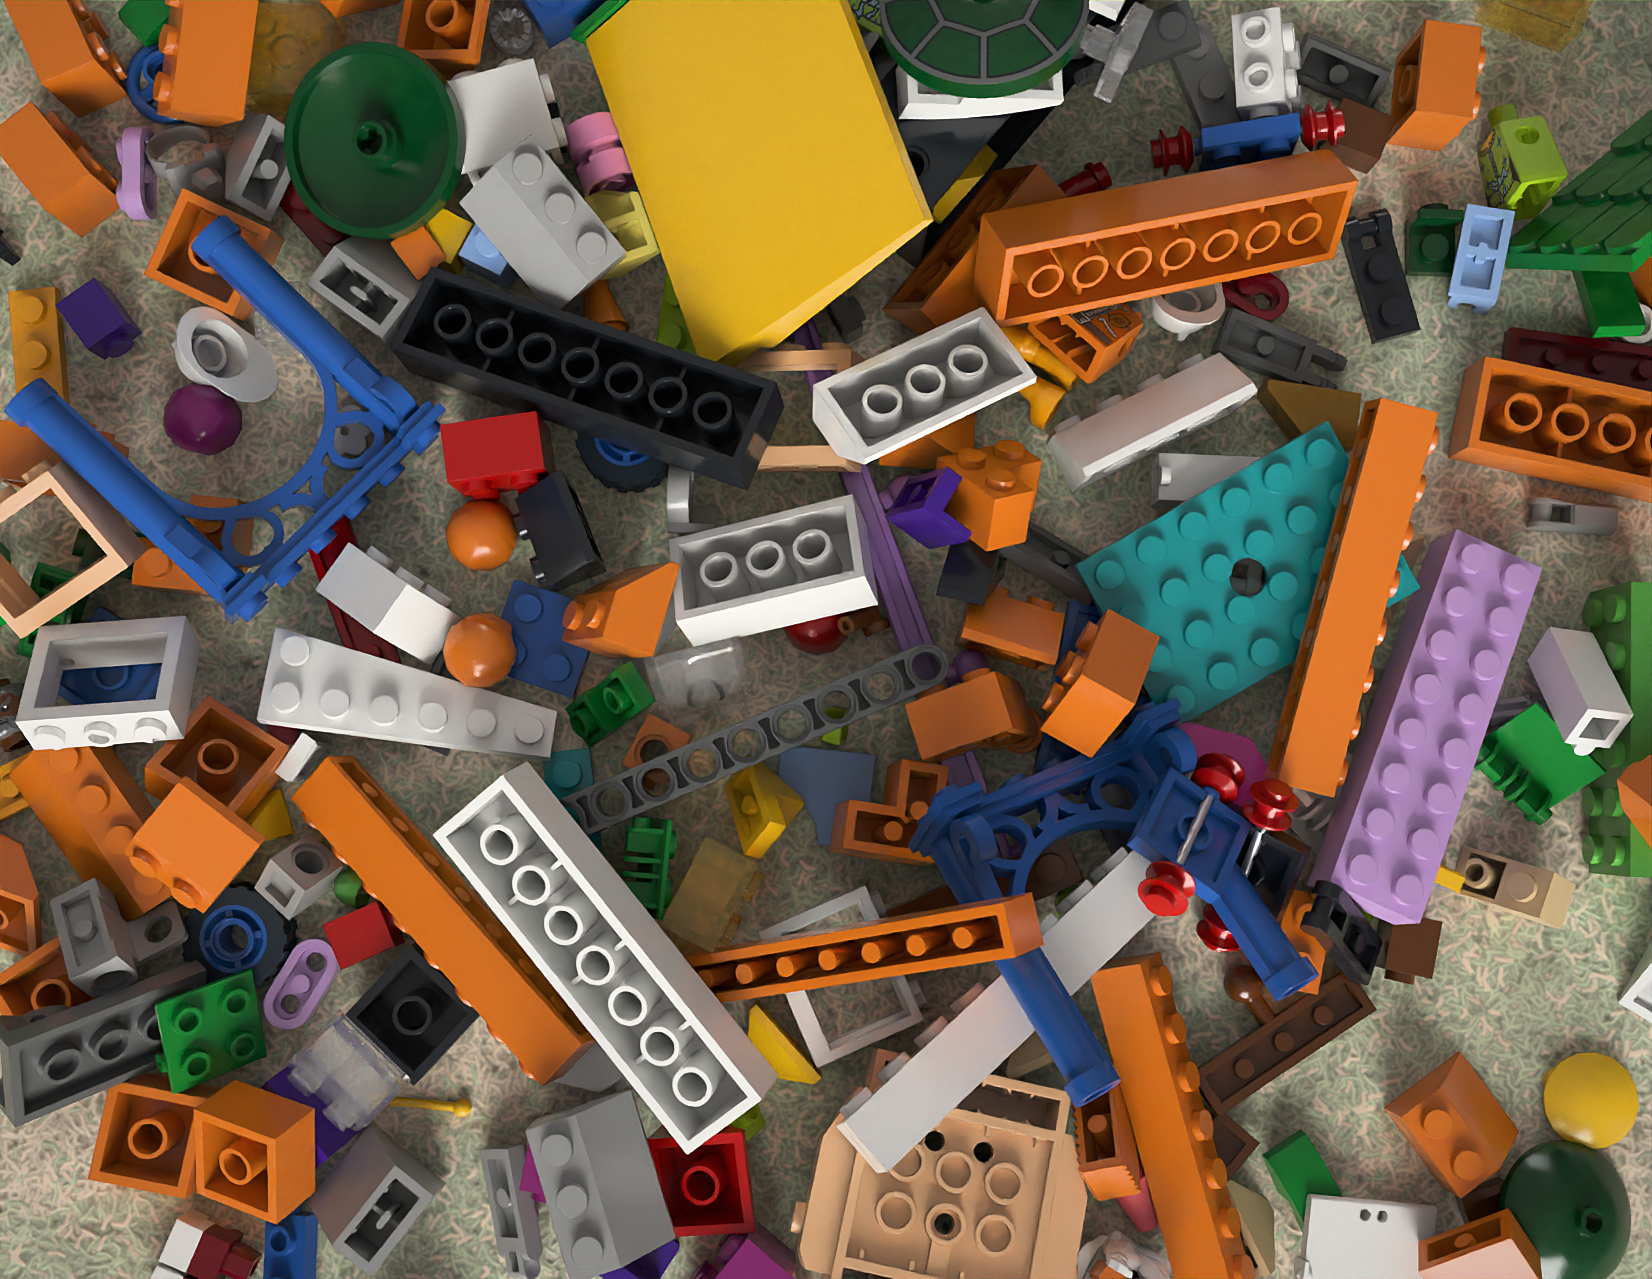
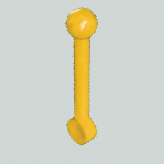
M385 1090L377 1091L371 1098V1104L376 1110H384L389 1106L452 1111L456 1116L466 1117L472 1109L471 1102L466 1098H459L455 1102L398 1097L391 1096Z

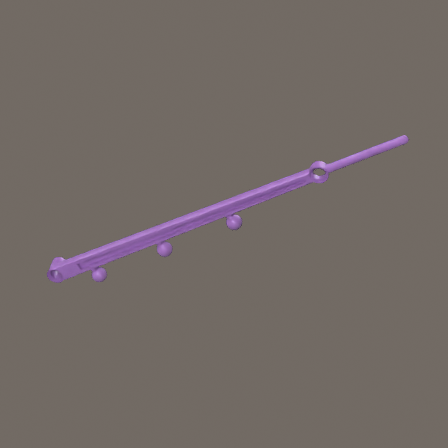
M813 317L791 334L794 344L803 345L806 347V350H822L823 343ZM803 370L812 398L813 385L833 376V370ZM861 464V472H838L846 496L853 494L866 522L875 582L899 652H904L922 644L934 645L891 526L885 518V509L891 508L906 481L914 476L908 474L898 475L890 481L886 490L878 492L868 464ZM967 649L961 651L953 659V663L949 665L948 673L944 680L938 685L943 684L947 689L954 683H963L961 677L964 674L981 668H989L987 658L978 650ZM918 655L912 663L914 674L921 680H932L938 674V663L930 655ZM974 750L938 763V765L949 766L947 786L957 784L961 788L978 781L983 788L982 791L986 795L990 793ZM1005 833L994 834L997 844V858L1005 859L1020 852L1019 844L1009 846Z

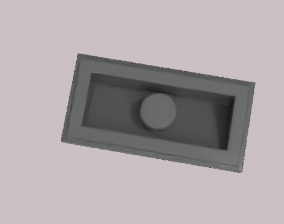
M1306 32L1300 45L1301 69L1296 70L1299 84L1338 101H1341L1344 97L1370 108L1374 107L1392 72V69L1388 66L1309 32Z

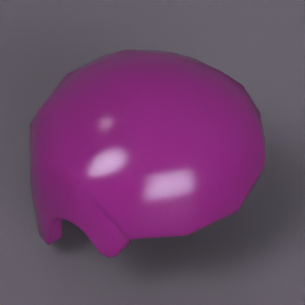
M193 382L173 391L164 407L163 428L167 437L171 438L172 443L178 447L211 456L234 445L242 430V410L234 398L224 394L216 387L199 385Z

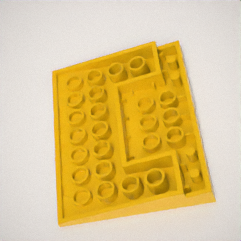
M630 0L585 40L697 356L735 368L758 348H774L934 221L848 0Z

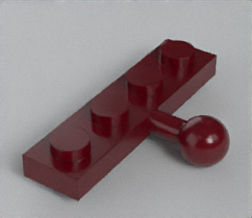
M1510 327L1504 332L1503 360L1652 392V347L1610 341V337L1593 338L1591 331L1590 338Z

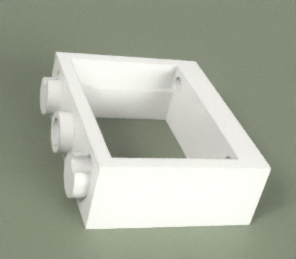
M174 616L40 626L15 721L34 750L54 749L56 751L69 747H108L113 744L154 743V741L184 739L201 646L187 617ZM162 663L155 699L55 707L63 670Z
M863 883L763 927L759 930V934L762 940L784 936L855 904H858L865 921L887 917L885 913L886 908L878 890L876 889L869 893L866 885ZM905 975L889 977L902 1008L831 1040H828L807 990L785 993L816 1068L924 1021L919 1008L926 1006L927 1002L917 979L914 978L907 981Z

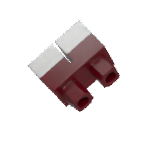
M192 1208L176 1219L160 1256L159 1262L161 1263L156 1266L151 1279H225L226 1275L234 1279H251L257 1270L263 1254L248 1244L241 1242L244 1235L243 1232L237 1229H226L209 1221V1216Z

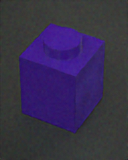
M92 278L55 304L87 350L104 360L108 357L116 358L127 353L134 345L133 339L142 334L112 290L96 278Z

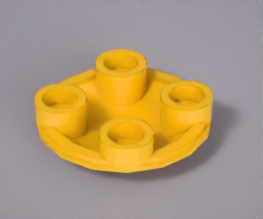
M1596 1052L1575 1053L1560 1061L1555 1067L1545 1073L1543 1078L1544 1113L1552 1129L1564 1141L1581 1143L1592 1149L1606 1148L1622 1140L1634 1125L1639 1108L1637 1087L1629 1072L1614 1058Z

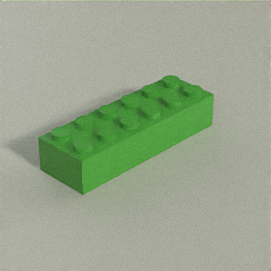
M1631 581L1590 592V599L1586 601L1583 609L1584 623L1587 627H1590V632L1594 634L1634 715L1610 748L1595 747L1590 753L1607 771L1589 783V787L1583 792L1582 808L1585 815L1589 816V835H1586L1583 839L1582 856L1585 863L1589 864V873L1652 878V850L1621 808L1617 778L1621 776L1630 764L1637 761L1641 762L1652 754V582Z

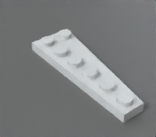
M275 627L257 720L260 724L550 762L557 711L485 689L468 687L462 682Z

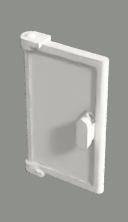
M1308 1194L1306 1198L1300 1256H1295L1294 1279H1423L1418 1272V1242L1435 1236L1437 1207L1427 1204ZM1382 1210L1383 1215L1381 1219L1378 1220L1377 1217L1379 1215V1211Z

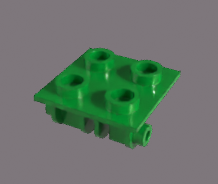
M1537 701L1484 737L1474 765L1475 770H1481L1494 783L1493 788L1496 791L1501 790L1504 793L1503 798L1506 801H1512L1524 813L1523 817L1527 822L1534 821L1537 825H1542L1552 816L1551 807L1596 780L1607 771L1590 753L1583 756L1575 754L1572 745L1564 743L1553 717Z
M647 816L632 817L631 826H626L624 851L639 852V856L624 855L623 861L638 862L637 871L622 870V876L636 877V881L623 880V882L652 918L663 920L664 908L670 906L672 899V882L670 879H667L669 859L674 858L677 848V834L675 830H672L673 820Z
M251 968L154 1004L163 1046V1052L156 1054L155 1060L161 1073L168 1072L173 1095L267 1056Z

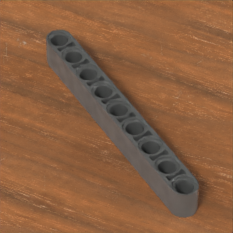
M922 644L561 798L559 802L564 808L570 807L576 811L580 820L579 827L589 837L917 696V694L940 684L944 680L949 668L947 656L936 645ZM918 655H930L936 660L939 669L934 679L921 680L914 674L912 663ZM874 674H886L893 680L895 686L894 693L888 699H876L869 693L867 683ZM839 692L849 699L851 707L845 717L833 719L823 711V700L830 693ZM786 712H798L806 720L805 731L797 738H786L779 732V719ZM745 730L756 732L761 740L760 750L756 755L749 758L739 756L734 749L736 736ZM701 749H707L712 752L716 760L715 769L706 777H698L693 774L689 765L693 753ZM657 768L666 771L671 782L668 791L659 797L650 794L645 785L648 773ZM609 788H617L625 798L624 808L616 816L608 815L601 807V796Z

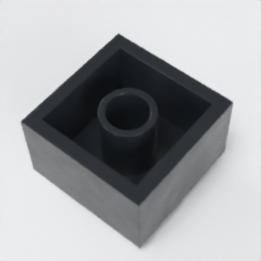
M417 942L410 945L342 1017L413 1086L437 1064L480 1018L479 1013L473 1007L466 1005L459 999L455 993V986L445 974L432 967L426 961L423 955L424 950Z

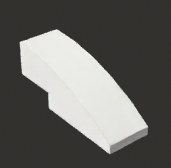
M899 65L896 69L898 119H952L991 116L1060 105L1064 101L1062 69L1049 80L1034 88L1010 96L987 99L964 98L941 93L919 83Z

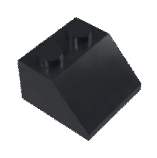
M562 470L550 474L515 499L519 513L513 515V520L523 541L531 540L536 556L529 558L540 585L547 582L548 587L557 592L607 572L576 490Z

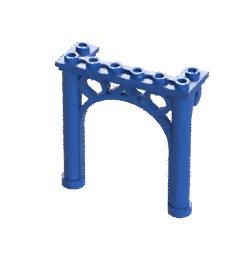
M222 215L211 222L196 237L191 245V249L208 263L302 354L315 371L323 392L324 421L321 435L311 456L294 477L269 495L247 504L225 508L195 506L177 500L159 489L58 395V392L43 378L32 381L18 392L8 403L4 413L21 428L27 426L217 601L221 608L224 609L225 618L233 625L240 617L245 622H249L268 603L267 599L269 597L265 593L275 583L284 588L303 569L298 561L310 549L319 554L338 535L332 528L345 515L353 521L372 502L366 495L379 482L387 488L406 469L400 462L410 452L414 450L420 456L433 444L441 432V424L439 422L446 409L440 403L434 406L429 400L419 408L412 396L398 382L388 375H383L240 236L241 229L227 215ZM334 380L367 412L355 410L338 414ZM354 423L363 424L369 428L373 435L372 446L362 456L355 459H348L339 455L334 447L335 429ZM383 428L393 437L385 447H383L385 437ZM326 454L330 463L340 470L349 472L360 470L330 500L324 493L322 485L323 477L328 471V467L321 464ZM310 480V494L297 493ZM279 506L282 513L291 508L301 507L309 509L315 514L283 543V524L278 516L269 510ZM255 518L266 521L272 527L274 533L271 543L264 547L262 552L254 556H245L238 553L232 545V536L237 522ZM187 519L224 523L221 536L223 550L220 551ZM240 566L246 568H259L254 573L249 571L247 574H245L238 567Z
M1174 698L1159 705L1155 701L1144 704L1131 715L1133 722L1130 726L1118 734L1114 741L1102 745L1092 758L1081 752L1076 757L1064 761L1062 757L1055 758L1042 766L1038 773L1027 778L1024 774L1015 775L1006 780L998 790L987 795L982 791L983 788L978 781L961 788L957 784H952L941 789L933 795L930 808L917 822L919 827L908 844L912 853L920 851L923 858L928 855L931 856L960 905L1003 897L994 876L1009 878L1006 896L1025 893V885L1031 866L1036 858L1049 846L1067 836L1087 830L1116 829L1133 832L1160 776L1170 767L1187 777V773L1195 769L1197 754L1193 742L1182 729L1175 727L1181 719L1178 713L1179 708L1182 706L1177 698ZM1109 784H1119L1125 787L1133 798V805L1130 811L1107 804L1101 796L1100 788H1104ZM1087 787L1084 793V804L1072 803L1063 798ZM1038 808L1040 823L1032 831L1026 822L1017 817ZM1005 833L1015 838L1020 846L1018 860L996 857L997 844L994 834ZM1235 862L1221 896L1211 904L1277 1002L1309 984L1319 976V973L1308 957L1302 958L1244 872ZM1040 947L1018 957L994 961L1066 1080L1067 1085L1064 1089L1076 1108L1103 1095L1122 1080Z

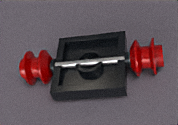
M1266 779L1254 782L1250 786L1249 792L1253 799L1246 801L1242 808L1233 802L1226 806L1252 824L1236 862L1280 925L1312 847L1283 831L1288 829L1292 823V819L1287 812H1293L1299 806V800L1291 787L1280 780ZM1206 904L1202 912L1205 919L1199 921L1196 926V932L1203 943L1216 952L1240 949V946L1212 904Z

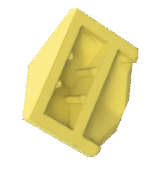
M602 190L583 197L626 251V258L599 280L622 277L660 254L639 192L630 191L625 193Z

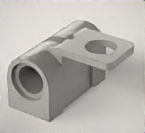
M96 877L49 901L69 980L94 998L135 984L138 979L137 967L183 944L188 939V932L182 912L176 902H167L138 919L127 923L121 918L118 903L113 892ZM162 919L171 920L172 928L169 935L162 941L156 943L149 942L148 932L152 925Z

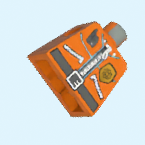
M1133 300L1029 322L1027 330L1089 384L1127 357L1143 326L1142 311L1139 304Z

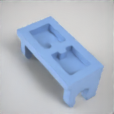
M1474 204L1466 205L1447 293L1449 295L1448 307L1457 308L1460 303L1474 305L1473 313L1486 316L1492 309L1499 294L1515 211Z

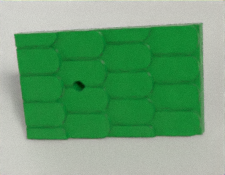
M1652 110L1611 142V150L1553 195L1551 198L1552 205L1510 238L1505 259L1507 269L1635 272L1652 256Z

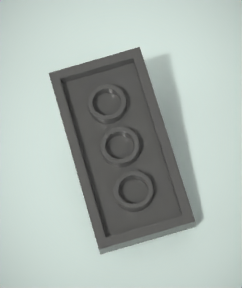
M195 960L72 1008L54 1005L31 1010L22 1016L0 1015V1054L2 1065L0 1109L16 1128L158 1068L155 1055L163 1052V1046L154 1004L206 985V969Z

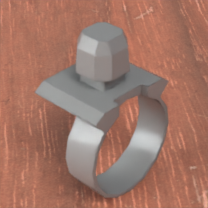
M176 125L160 131L148 141L145 153L156 176L169 180L176 199H178L182 188L210 201H216L225 195L226 161L219 143L212 142L206 129L199 125ZM194 140L205 144L201 149L202 155L193 161L184 164L181 161H157L163 153L181 141Z
M669 464L667 483V533H677L681 537L717 528L719 506L693 505L694 472Z

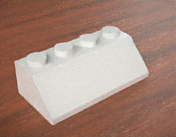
M980 307L814 384L812 420L836 455L865 465L1036 383L1037 376L984 307Z
M1220 352L1207 359L1200 353L1177 366L1179 373L1165 380L1161 374H1157L1136 386L1139 393L1125 400H1122L1120 394L1101 402L1095 407L1097 414L1081 421L1079 415H1075L1059 423L1053 428L1056 434L1051 437L1047 445L1072 493L1237 411L1258 391L1255 384Z

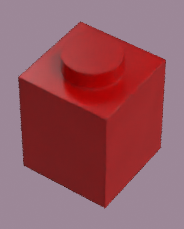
M376 901L323 924L341 970L405 943L402 936L403 932L394 924L392 920L393 915L381 901Z

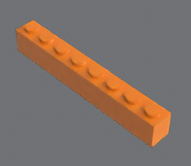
M1385 398L1366 401L1364 404L1264 777L1267 779L1280 780L1290 787L1333 798L1337 787H1341L1345 782L1348 773V760L1345 759L1349 741L1356 738L1361 725V713L1357 712L1362 693H1366L1369 690L1374 677V666L1371 665L1375 645L1381 644L1387 629V619L1383 617L1388 598H1392L1395 595L1400 582V571L1396 569L1401 550L1404 551L1408 547L1413 534V524L1409 522L1414 503L1421 499L1426 486V476L1422 474L1427 455L1432 454L1438 442L1439 427L1435 426L1438 412Z
M353 755L326 757L291 797L302 810L301 815L305 822L324 835L332 845L331 850L340 861L351 866L362 879L361 883L365 891L384 904L393 915L392 920L402 932L411 935L424 950L423 955L426 961L432 967L445 974L455 986V993L459 999L479 1013L486 1021L489 1033L497 1041L506 1044L519 1059L521 1070L529 1078L538 1081L541 1086H544L563 1077L597 1042L509 930Z
M1032 892L695 951L685 954L683 957L720 1003L1014 958L1043 946L1044 943Z
M1160 951L1108 960L1090 980L1114 1066L1122 1079L1119 1084L1174 1279H1254V1265L1251 1258L1245 1253L1240 1236V1216L1237 1209L1232 1206L1226 1189V1167L1223 1160L1218 1157L1212 1137L1213 1121L1210 1113L1204 1108L1199 1091V1071L1195 1063L1191 1061L1186 1045L1185 1022L1182 1016L1177 1013L1174 1003L1171 973L1163 964Z

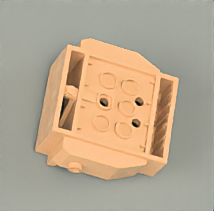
M880 1048L871 1052L864 1087L873 1092L882 1083L876 1075L901 1053ZM989 1074L931 1130L939 1133L942 1138V1145L937 1151H931L927 1148L924 1137L888 1172L876 1173L836 1127L845 1118L838 1110L818 1137L805 1202L796 1201L793 1210L790 1231L798 1233L795 1246L800 1259V1265L807 1270L822 1273L821 1279H841L844 1269L850 1270L854 1275V1279H1078L1077 1259L1088 1196L1084 1180L1077 1170L1080 1165L1076 1160L1078 1155L1075 1151L1074 1138L1072 1135L1065 1134L1071 1102L1067 1092ZM864 1087L853 1089L842 1106ZM980 1142L987 1144L990 1148V1157L985 1162L978 1161L974 1156V1148ZM942 1213L949 1215L952 1220V1227L945 1234H940L935 1228V1219Z

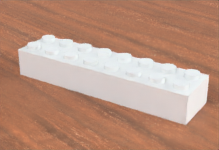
M528 762L500 776L433 834L446 853L687 1155L763 1099L779 1075Z
M1123 847L1119 848L1090 874L1095 881L1093 885L1088 880H1085L1055 907L1061 913L1058 918L1051 912L1045 919L1039 922L1044 943L1040 948L1070 996L1156 915L1146 908L1139 898L1137 891L1140 882L1146 879V869L1151 862L1135 850L1128 853ZM996 964L985 972L991 979L986 986L980 981L976 982L949 1006L955 1012V1015L947 1021L941 1015L913 1040L919 1047L917 1051L911 1056L903 1051L876 1075L882 1083L873 1092L864 1087L839 1109L845 1118L836 1127L876 1173L888 1172L1035 1031Z

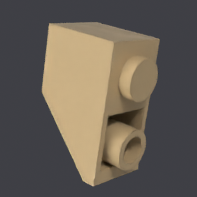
M1463 846L1455 871L1463 874V877H1465L1460 893L1457 894L1521 918L1561 930L1576 884L1556 872L1467 846Z

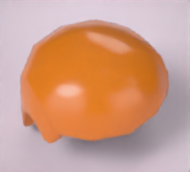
M469 500L454 510L446 526V541L450 553L457 562L472 571H491L510 559L517 546L518 532L513 520V514L507 507L491 500Z
M492 612L472 613L453 625L443 645L444 660L450 674L466 686L475 688H489L505 679L515 663L518 651L512 639V626L508 621Z

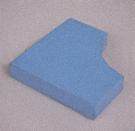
M799 746L780 754L778 777L804 800V806L809 810L817 826L818 845L830 846L835 805L848 799L871 802L875 755Z

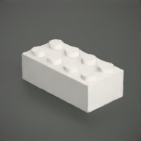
M853 494L669 539L670 560L680 564L673 588L675 619L694 648L878 605L867 525Z

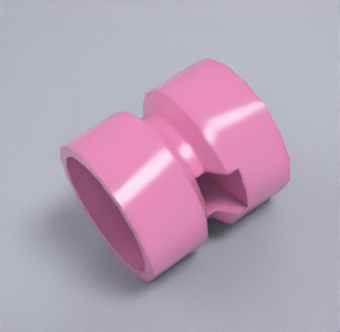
M597 112L584 116L564 129L569 144L564 147L570 161L574 165H579L576 168L575 174L585 197L602 190L624 192L636 185L611 112Z

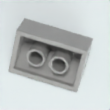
M531 134L497 161L459 202L542 304L563 310L626 258L625 249Z
M632 1088L535 1119L525 1130L569 1279H589L622 1268L676 1238L675 1229Z

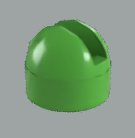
M353 869L341 872L334 881L333 890L336 898L358 910L366 906L370 894H359L362 887V879Z

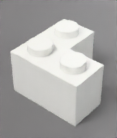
M348 542L315 590L376 635L431 665L442 650L451 627L463 619L447 608L452 599L429 584L424 591L420 590L425 582L401 566L396 573L393 572L391 568L395 561L373 546H370L365 553Z

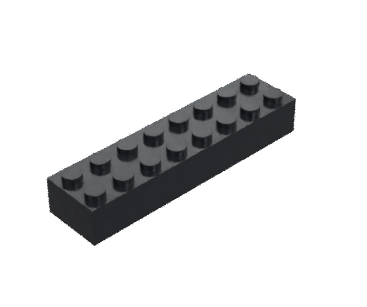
M432 266L390 347L410 373L524 413L537 411L540 417L546 421L748 491L785 407L777 382Z

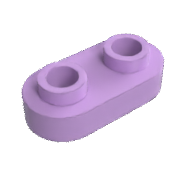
M127 127L124 129L122 137H119L116 143L117 157L122 165V182L118 183L116 188L117 202L120 209L126 211L132 220H153L157 216V176L145 153L146 144L154 136L148 127Z
M315 937L304 940L292 950L263 1001L264 1014L273 1026L283 1030L294 1029L307 1023L316 1012L340 972L339 964L327 938ZM315 952L322 954L325 958V965L322 970H315L310 964V958ZM289 994L295 995L299 999L300 1006L296 1012L289 1011L285 1006V999Z

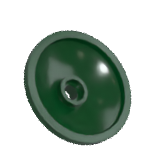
M1555 1140L1538 1144L1527 1150L1509 1170L1501 1189L1498 1212L1509 1208L1539 1253L1542 1279H1607L1621 1262L1631 1233L1629 1197L1625 1185L1613 1165L1599 1152L1581 1143Z

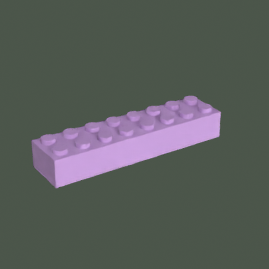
M1458 529L1430 543L1417 578L1421 589L1411 595L1349 766L1347 777L1341 788L1306 886L1313 888L1317 880L1329 881L1342 887L1358 909L1393 925L1421 922L1542 571L1541 567Z

